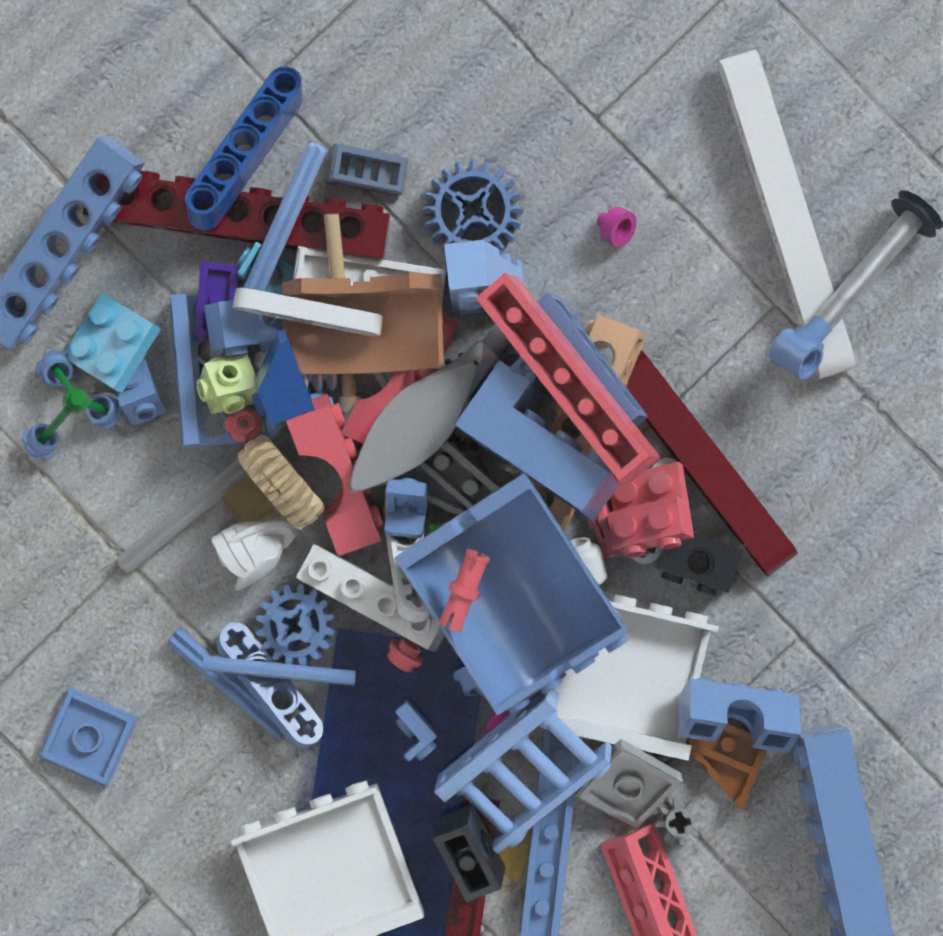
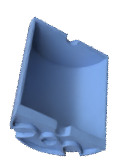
M526 473L521 474L395 557V560L497 716L506 710L511 715L518 712L530 703L527 698L529 695L539 689L543 694H546L563 682L562 679L567 675L565 671L572 668L577 674L595 662L594 658L599 655L598 652L606 648L608 653L628 641L625 635L629 633V630ZM466 549H471L479 552L478 556L484 554L490 560L486 565L477 588L480 591L478 599L473 600L462 632L450 630L449 624L443 627L438 621L442 616L451 593L448 590L450 582L455 581Z

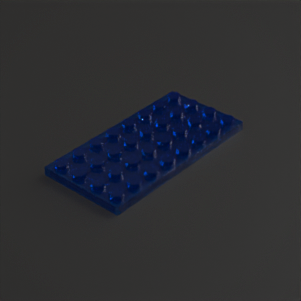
M338 628L339 633L336 636L332 668L356 671L354 686L329 683L312 800L326 794H331L332 799L347 794L346 787L365 780L368 786L378 784L424 909V918L376 936H445L454 878L433 840V835L438 818L463 808L466 798L463 795L457 796L454 794L444 802L434 793L438 774L474 745L481 695H464L460 682L454 680L453 673L465 667L451 644L440 643L436 652L418 645L422 650L420 655L423 657L424 662L420 667H415L409 673L396 667L387 657L391 641L393 639L402 640L405 637ZM407 699L412 702L438 732V736L433 740L437 745L436 748L421 761L416 756L409 762L404 758V753L419 739L415 735L412 738L407 737L395 722L400 718L395 713L396 709Z

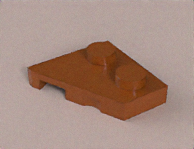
M728 723L716 742L688 738L686 744L692 746L690 752L692 756L736 806L744 809L767 750L752 748L751 733Z

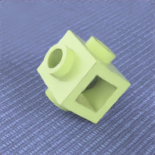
M248 354L229 358L218 356L204 363L200 379L197 380L196 385L201 401L207 402L211 414L223 411L227 414L235 413L247 405L254 404L251 394L257 392L254 380L256 374Z

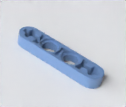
M230 623L217 636L216 648L223 658L240 659L243 653L246 654L251 649L253 653L245 660L276 663L268 652L263 650L262 645L253 633L243 624ZM229 635L232 638L241 637L240 649L236 645L230 648L226 644ZM236 674L294 747L308 749L314 746L321 738L323 724L320 718L289 679L266 677L263 680H255L249 675ZM277 691L286 693L291 700L290 708L286 710L277 709L271 701L272 694ZM298 708L300 713L288 723L285 718L289 717ZM309 724L312 727L309 733L310 737L308 735L300 737L297 733L300 725L306 726Z

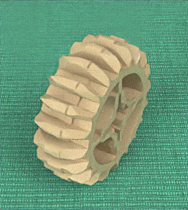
M261 434L256 439L250 440L244 445V449L237 454L238 461L243 469L294 528L302 530L308 524L311 525L318 519L317 516L325 511L323 501L268 436Z

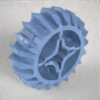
M475 159L469 161V171L463 172L462 164L459 161L455 162L456 175L454 176L446 168L442 169L441 175L446 182L442 184L439 180L432 179L430 184L438 193L425 192L424 194L426 201L434 203V206L422 208L423 215L434 216V219L424 223V227L426 230L438 229L431 236V241L437 243L444 238L446 240L444 244L468 242L470 240L461 239V236L471 227L480 226L493 232L492 235L481 240H485L497 247L500 254L503 253L505 248L500 239L503 238L507 242L513 243L515 236L508 231V228L520 230L522 226L520 221L512 219V216H519L524 213L523 207L512 206V203L519 201L522 195L520 192L510 194L507 192L515 185V181L511 178L502 184L500 182L504 175L502 168H499L493 176L489 175L491 163L487 161L483 165L482 172L476 171ZM466 182L485 184L483 188L481 187L473 195H464L459 191L453 190L456 186ZM494 191L498 193L504 206L505 213L501 224L494 219V216L486 208ZM445 198L452 203V206L460 214L451 232L445 226L441 216V208ZM482 198L479 212L483 213V218L473 215L465 222L464 215H466V209H463V204L472 207ZM443 244L441 251L445 254V245Z

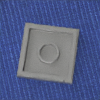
M620 739L612 747L609 770L598 780L593 778L575 792V796L638 829L683 782L682 773Z

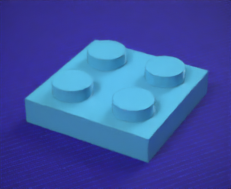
M101 292L65 350V353L68 354L66 358L74 365L122 393L161 328Z

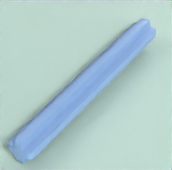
M309 142L306 145L243 288L265 291L326 155V149L323 146L314 142Z

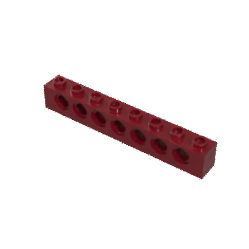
M140 170L139 173L143 177L135 188L136 197L134 201L129 205H121V210L112 223L254 244L258 242L262 245L270 229V226L266 224V216L271 210L279 208L283 198L272 196V191L269 189L250 187L249 193L241 192L232 204L233 206L242 203L248 206V215L243 221H231L228 210L215 228L199 230L190 224L185 202L186 193L195 179L175 176V182L160 180V174ZM100 174L97 179L98 188L107 194L110 189L109 179L104 174ZM164 192L171 193L173 195L172 206L165 211L157 210L155 208L156 197ZM307 196L284 248L297 250V247L300 246L327 251L324 215L339 214L340 227L347 220H355L361 225L360 233L355 238L348 239L341 235L343 254L385 260L391 217L389 213H383L384 207L362 204L361 209L346 207L347 202L343 200L324 198V204L309 202V196ZM84 207L83 215L89 219V213ZM312 214L323 218V226L316 233H308L303 229L305 218Z

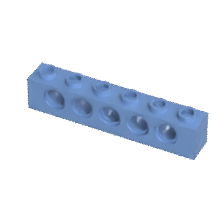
M109 135L97 137L0 280V343L8 349L20 344L26 345L38 331L35 323L42 314L47 315L54 308L59 300V297L55 295L62 284L68 285L80 269L76 264L83 253L88 255L96 247L101 238L97 233L103 224H110L121 210V205L118 202L125 192L130 194L143 177L139 172L145 165V162ZM100 174H104L109 179L110 189L107 194L98 188L97 179ZM79 205H83L89 213V219L86 224L81 223L77 218L76 210ZM58 235L67 241L68 250L65 255L56 248ZM37 266L42 267L47 274L45 285L36 279L35 270ZM17 296L21 297L26 303L25 314L19 313L15 307Z

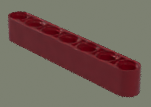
M641 350L626 387L647 414L648 418L645 421L679 463L683 464V469L758 567L769 577L798 555L796 548L652 361Z

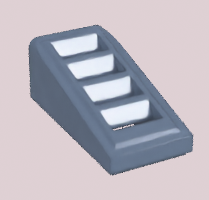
M335 143L330 148L325 183L401 196L403 195L408 158ZM342 157L348 158L345 175L339 174ZM357 159L363 160L361 178L355 177ZM373 162L379 163L376 181L370 180ZM388 164L394 165L391 184L385 183Z

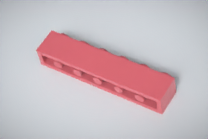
M504 273L476 297V300L619 481L632 482L661 458L518 277Z

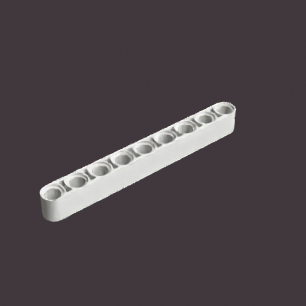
M754 49L718 60V66L799 325L805 327L834 294V290L758 52ZM842 318L822 341L824 344V354L820 366L815 372L818 379L856 368L854 353Z

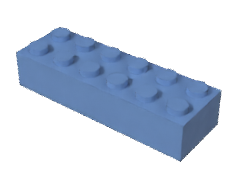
M837 723L801 731V736L791 748V754L795 766L799 765V768L802 769L804 778L803 780H798V786L802 802H806L811 811L812 817L806 818L810 839L815 840L819 848L820 854L814 855L817 874L823 878L828 890L822 892V899L826 914H830L835 923V928L830 929V936H894L850 730Z

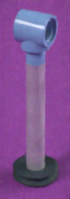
M901 190L898 193L899 199L894 198L891 201V206L899 217L897 221L805 327L798 326L795 330L786 329L776 337L770 348V360L801 380L811 377L820 366L823 358L824 344L822 341L917 232L925 237L933 238L936 236L935 229L940 230L943 228V221L935 209L918 195Z

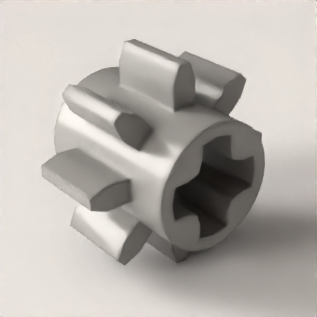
M674 796L672 806L668 808L663 805L659 806L660 811L663 813V819L656 820L654 824L656 827H666L667 830L663 834L665 841L670 840L673 835L678 838L682 846L685 843V836L689 834L695 837L699 836L694 829V822H700L703 818L701 815H692L690 813L694 807V803L691 800L685 806L679 804L677 797ZM676 812H680L684 818H688V821L682 822V829L679 830L669 823V821L675 819Z

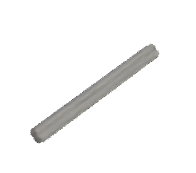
M286 421L281 422L273 429L274 441L272 442L280 450L293 440ZM238 458L116 558L118 566L126 574L132 573L245 480L249 475L239 463Z

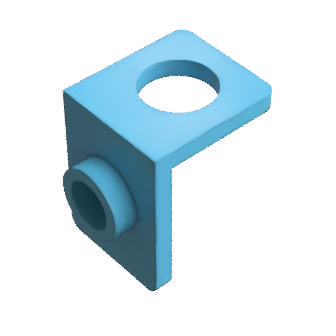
M258 242L255 243L252 249L247 247L237 263L240 268L237 275L245 282L262 247ZM279 258L276 265L283 272L282 281L276 286H267L264 292L281 295L282 282L292 280L294 266Z

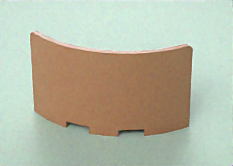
M408 272L370 277V281L353 282V286H351L350 278H298L282 282V295L383 316L380 336L361 335L283 319V329H285L302 374L388 373L434 369L443 366L441 274Z

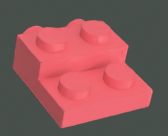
M673 462L646 469L632 482L619 481L614 477L619 486L611 496L613 512L607 513L612 550L623 553L624 557H639L647 554L646 549L657 546H659V549L677 548L682 545V540L694 538L683 464Z

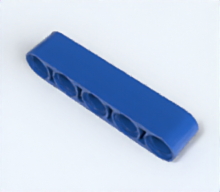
M280 66L269 74L188 189L185 196L187 216L190 224L196 229L210 230L220 223L303 102L302 77L296 69L289 66ZM289 87L293 89L291 92L282 93L278 91L280 88ZM262 116H270L273 118L271 121L262 122L257 120L259 117ZM247 144L253 147L248 151L237 149L239 146ZM221 174H230L233 176L231 179L226 181L216 179V177ZM201 203L212 205L210 209L203 211L195 208Z

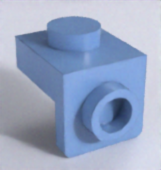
M143 358L123 392L116 391L120 407L132 425L149 422L156 416L166 412L165 405L158 395L150 367L145 358Z
M411 478L388 479L386 487L387 516L384 527L385 534L422 538L428 508L426 483H421Z

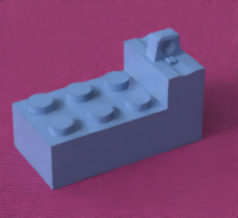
M522 357L511 367H508L499 360L455 423V426L470 439L520 473H526L529 479L594 522L619 486L617 480L612 476V471L601 457L592 451L589 452L587 457L583 455L582 451L584 449L564 432L558 430L555 435L550 433L552 427L533 412L543 398V395L535 387L539 378Z

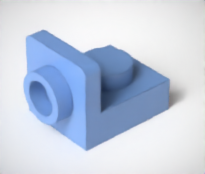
M407 699L396 709L395 713L400 718L395 722L407 737L412 738L415 735L419 739L404 753V758L409 762L416 756L421 761L436 748L437 745L433 740L438 736V732L412 702Z

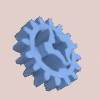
M294 584L284 585V593L280 590H273L271 596L274 601H262L261 606L267 611L266 614L256 616L257 621L264 623V628L256 632L257 636H266L267 641L262 646L263 650L273 648L275 650L272 657L273 660H281L286 656V664L293 665L298 660L301 665H308L311 663V657L315 660L324 658L321 648H333L334 644L328 637L329 635L339 633L337 628L331 627V621L339 618L338 614H329L327 610L333 604L332 600L321 601L322 592L314 589L309 594L308 584H300L297 591ZM291 600H302L294 609L284 606V604ZM316 614L318 615V618H319L320 627H318ZM294 618H300L298 625L302 628L301 631L295 632L297 625L293 622ZM300 640L311 644L304 650L293 649L294 646L299 644Z

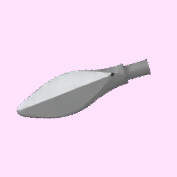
M498 326L491 330L481 341H476L452 363L406 387L387 404L372 424L358 454L349 480L350 491H365L388 482V479H395L418 467L445 444L456 428L455 423L464 412L474 390L486 373L498 361V356L510 344Z

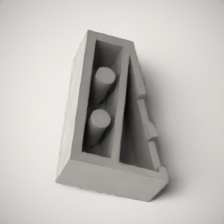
M447 440L438 451L418 467L395 478V480L411 478L418 482L426 483L428 502L456 515L461 514L504 486L464 450L459 449L452 440Z

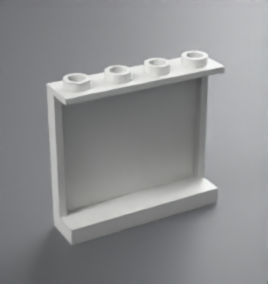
M615 595L613 602L610 601V603L629 630V633L625 635L628 641L608 653L606 648L598 652L599 655L594 658L595 662L577 674L572 668L565 671L567 675L562 679L563 682L554 688L559 693L557 716L579 737L602 742L607 741L611 744H616L622 739L642 751L688 761L692 746L685 743V737H679L678 697L689 678H700L710 631L718 632L719 626L707 624L708 616L686 611L685 618L671 615L673 610L671 607L650 603L649 610L636 607L637 599Z
M366 780L346 787L347 794L332 799L331 794H326L309 801L311 808L297 813L295 807L288 808L274 814L275 821L261 826L259 820L237 828L239 834L232 838L231 843L232 846L236 845L269 936H376L424 918V909L377 783L368 786Z

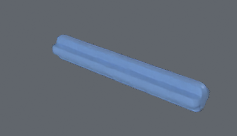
M178 629L169 638L168 645L273 737L279 739L283 736L282 732L235 674L202 671L203 656L213 655L186 631Z

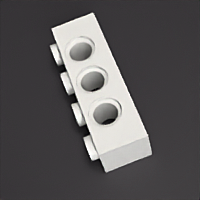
M313 544L296 576L297 579L430 651H437L445 635L431 614L422 622L416 623L405 620L397 609L394 585L335 553ZM411 595L410 601H413L415 607H421L422 604H418L417 598Z

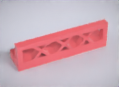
M654 823L646 824L627 835L609 838L600 843L634 936H697ZM646 836L650 846L648 858L643 855L638 840ZM655 873L661 875L664 883L662 894L656 891L653 883ZM669 908L674 911L677 918L675 929L670 927L667 920Z

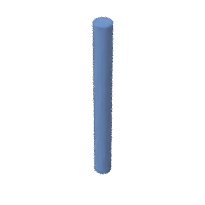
M203 656L202 671L351 686H354L356 671L213 656Z

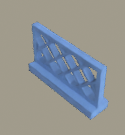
M171 294L169 305L182 450L197 449L204 446L242 444L233 440L231 435L228 436L230 434L228 431L222 436H205L204 422L211 415L209 409L205 415L203 414V403L198 395L196 385L197 380L200 379L199 365L203 367L204 363H206L198 356V347L205 339L197 340V338H193L194 305H196L197 295ZM258 315V317L263 321V315ZM257 344V350H258V352H260V345H259V344ZM225 350L220 356H225ZM255 404L247 406L248 409H256ZM225 412L217 413L224 420L226 419L227 414ZM266 414L261 415L264 418L265 433H260V435L268 436L274 441L273 425L271 426Z

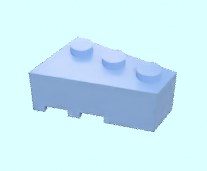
M485 240L444 244L452 314L460 313L461 318L481 316L484 308L476 300V297L504 273L518 277L524 284L521 261L513 260L511 262V257L507 253L501 254L500 257L499 249Z

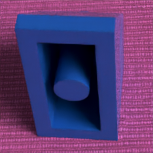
M285 329L277 331L254 379L257 392L251 394L259 416L266 414L271 426L315 410Z

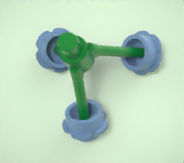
M57 350L49 351L43 355L42 361L40 360L37 363L36 372L38 376L42 377L44 383L64 388L66 393L62 400L64 408L50 425L36 424L30 430H25L22 435V442L25 444L26 451L36 458L49 459L54 456V449L59 443L56 430L70 413H79L86 408L87 417L93 425H99L101 429H109L115 425L116 420L121 418L123 411L118 403V397L111 392L99 393L88 399L85 391L74 388L69 382L73 374L72 363L66 358L68 354L65 352L59 353Z

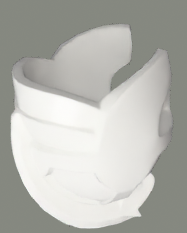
M246 521L233 524L222 530L221 533L212 537V543L222 566L227 567L230 572L238 576L234 589L239 591L271 573L277 565L282 550L288 547L292 540L298 536L296 529L288 521Z

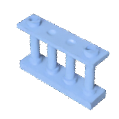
M555 689L546 694H543L541 690L529 699L530 703L508 716L438 774L434 790L438 797L446 802L454 794L457 796L463 795L497 828L493 844V850L497 854L507 846L512 848L519 844L525 837L528 829L589 780L601 778L611 766L612 746L607 741L593 752L557 716L559 693ZM537 726L541 728L546 726L581 762L567 774H564L529 739V733ZM510 748L513 751L518 749L553 785L538 797L535 796L501 762V756ZM482 771L485 773L490 772L525 807L509 819L473 784L474 778Z

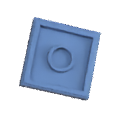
M68 687L38 757L108 787L139 717L75 688Z

